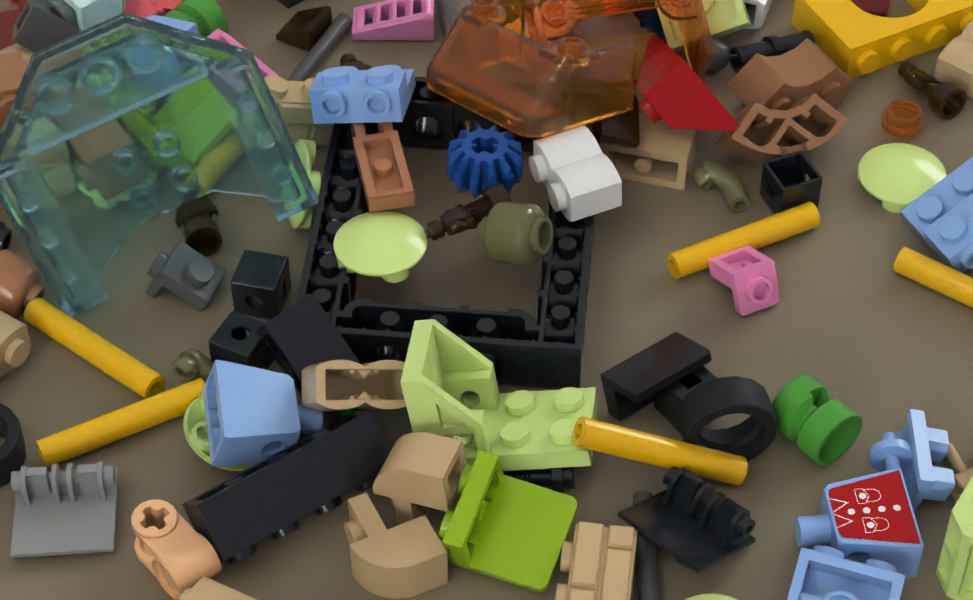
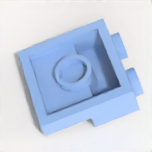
M397 65L377 66L368 70H358L354 66H341L318 72L309 90L313 124L403 122L416 86L414 69H401Z
M971 157L900 211L904 220L945 265L962 273L968 269H973V157Z
M816 545L813 550L801 547L787 600H900L906 575L896 573V567L884 561L867 559L865 564L844 559L845 554L832 547Z

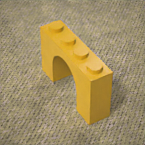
M794 0L791 24L799 32L809 30L814 37L815 44L825 51L851 79L947 45L952 39L960 36L964 28L973 19V0H906L917 12L897 18L881 17L867 13L858 8L851 0Z

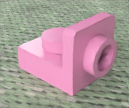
M746 245L708 259L710 276L732 289L735 310L741 316L780 302L775 262L768 256Z

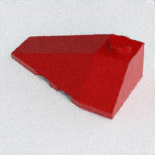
M654 34L648 40L636 89L644 97L638 103L639 106L655 124L662 118L673 129L734 132L740 125L685 60Z

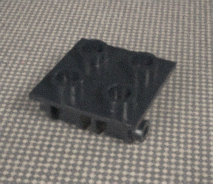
M674 466L671 467L663 478V483L668 486L666 490L626 508L618 514V517L634 527L640 536L654 541L672 554L678 563L693 569L697 573L746 548L756 540V538L750 535L756 524L750 518V511L727 498L722 492L714 494L715 489L711 484L703 485L704 480L693 474L686 467L681 469Z

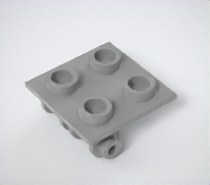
M98 461L97 464L77 465V470H75L74 463H67L66 471H60L59 464L57 463L52 464L51 472L47 471V467L29 468L28 465L21 466L20 471H12L11 488L12 491H16L10 551L11 558L114 552L118 468H115L114 465L105 466L104 461Z

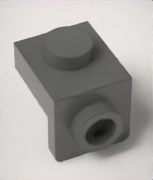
M179 241L169 255L161 251L150 266L147 274L153 280L145 293L154 297L163 286L202 311L209 303L226 270L187 244Z

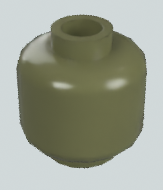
M504 201L495 204L489 211L488 216L482 219L479 237L493 260L501 263L530 265L536 263L543 254L549 251L553 240V226L550 218L546 217L542 208L536 204Z

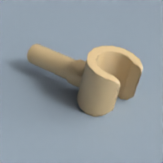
M949 443L946 458L954 470L955 487L950 495L957 502L973 475V467L968 469L954 445Z

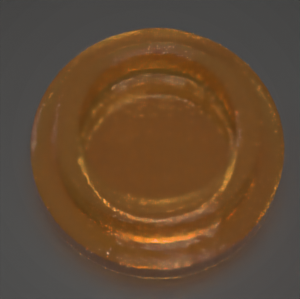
M893 100L882 112L881 125L883 129L895 137H913L918 135L924 128L925 118L919 104L912 100Z

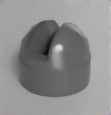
M704 37L699 55L698 70L706 72L722 70L730 61L729 48L718 39Z

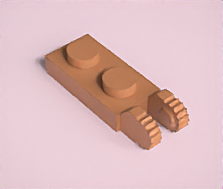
M392 122L377 123L379 133L366 135L364 123H351L353 149L369 213L415 206L412 181L398 131H394Z

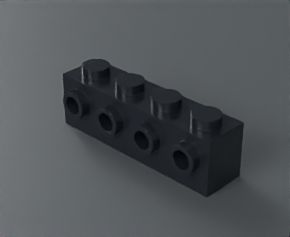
M353 411L182 505L195 531L202 534L210 542L221 561L227 560L229 564H233L254 554L257 551L254 544L271 535L272 539H278L297 530L300 527L298 519L314 511L315 515H321L335 509L343 503L340 496L356 488L360 492L372 488L378 473L390 453V449L372 411Z

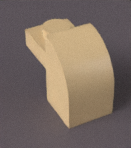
M413 432L401 436L395 442L373 483V494L390 498V506L394 508L397 525L423 515L427 516L431 508L445 512L450 510L458 494L460 476L466 466L462 440L426 432Z
M367 492L348 499L349 521L344 523V531L349 542L352 576L359 585L375 595L401 599L422 594L448 583L447 551L426 515L387 529Z

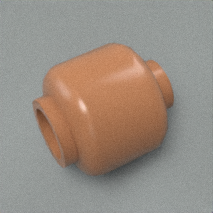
M7 249L0 251V311L16 318L25 311L30 301L38 297L43 298L46 288L40 285L42 279L41 268Z

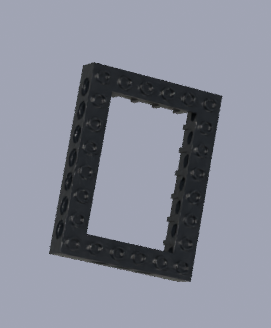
M415 77L416 86L403 122H392L394 131H398L401 144L449 147L450 141L458 138L460 130L473 132L477 124L482 129L489 130L496 125L499 133L512 131L515 141L521 143L523 152H533L534 140L584 125L591 131L600 146L601 140H599L586 111L601 88ZM334 123L296 302L308 294H313L361 364L380 360L405 362L414 321L435 319L493 362L497 382L580 388L595 215L570 222L561 211L556 212L549 201V218L553 226V240L549 251L542 255L537 325H535L531 314L519 309L508 308L507 312L472 310L466 305H460L458 309L422 306V302H412V305L374 303V299L364 298L355 300L360 274L356 272L346 273V268L343 266L341 270L338 268L333 242L337 231L345 222L355 216L369 212L354 154L351 123ZM364 123L366 135L379 133L377 123Z

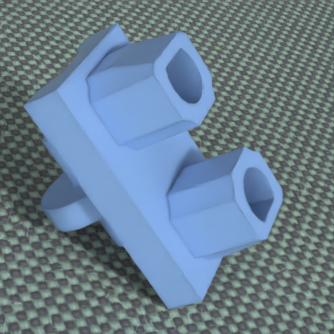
M910 409L907 413V425L896 433H884L881 437L882 440L870 448L869 459L871 466L879 472L901 468L912 508L915 512L923 499L944 502L955 487L953 470L932 466V462L941 463L947 454L949 446L947 431L927 427L924 411Z

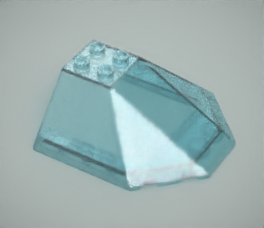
M125 12L33 53L0 132V203L61 310L70 317L109 300L107 291L99 276L133 229L182 206L184 203L198 199L211 192L267 197L278 222L318 204L319 199L252 51Z

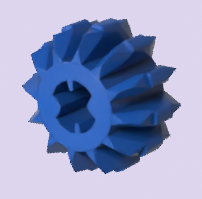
M478 124L473 132L460 130L458 138L450 141L447 150L446 165L449 181L455 182L458 193L470 191L474 199L482 194L483 189L499 182L504 185L508 194H510L512 186L520 183V178L523 174V150L521 149V143L515 141L512 131L499 133L496 125L489 130L482 129Z

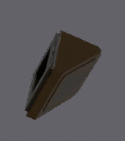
M323 6L298 11L276 34V40L310 51L332 23L331 7Z
M605 87L599 89L586 111L599 140L637 148L640 143L637 96Z

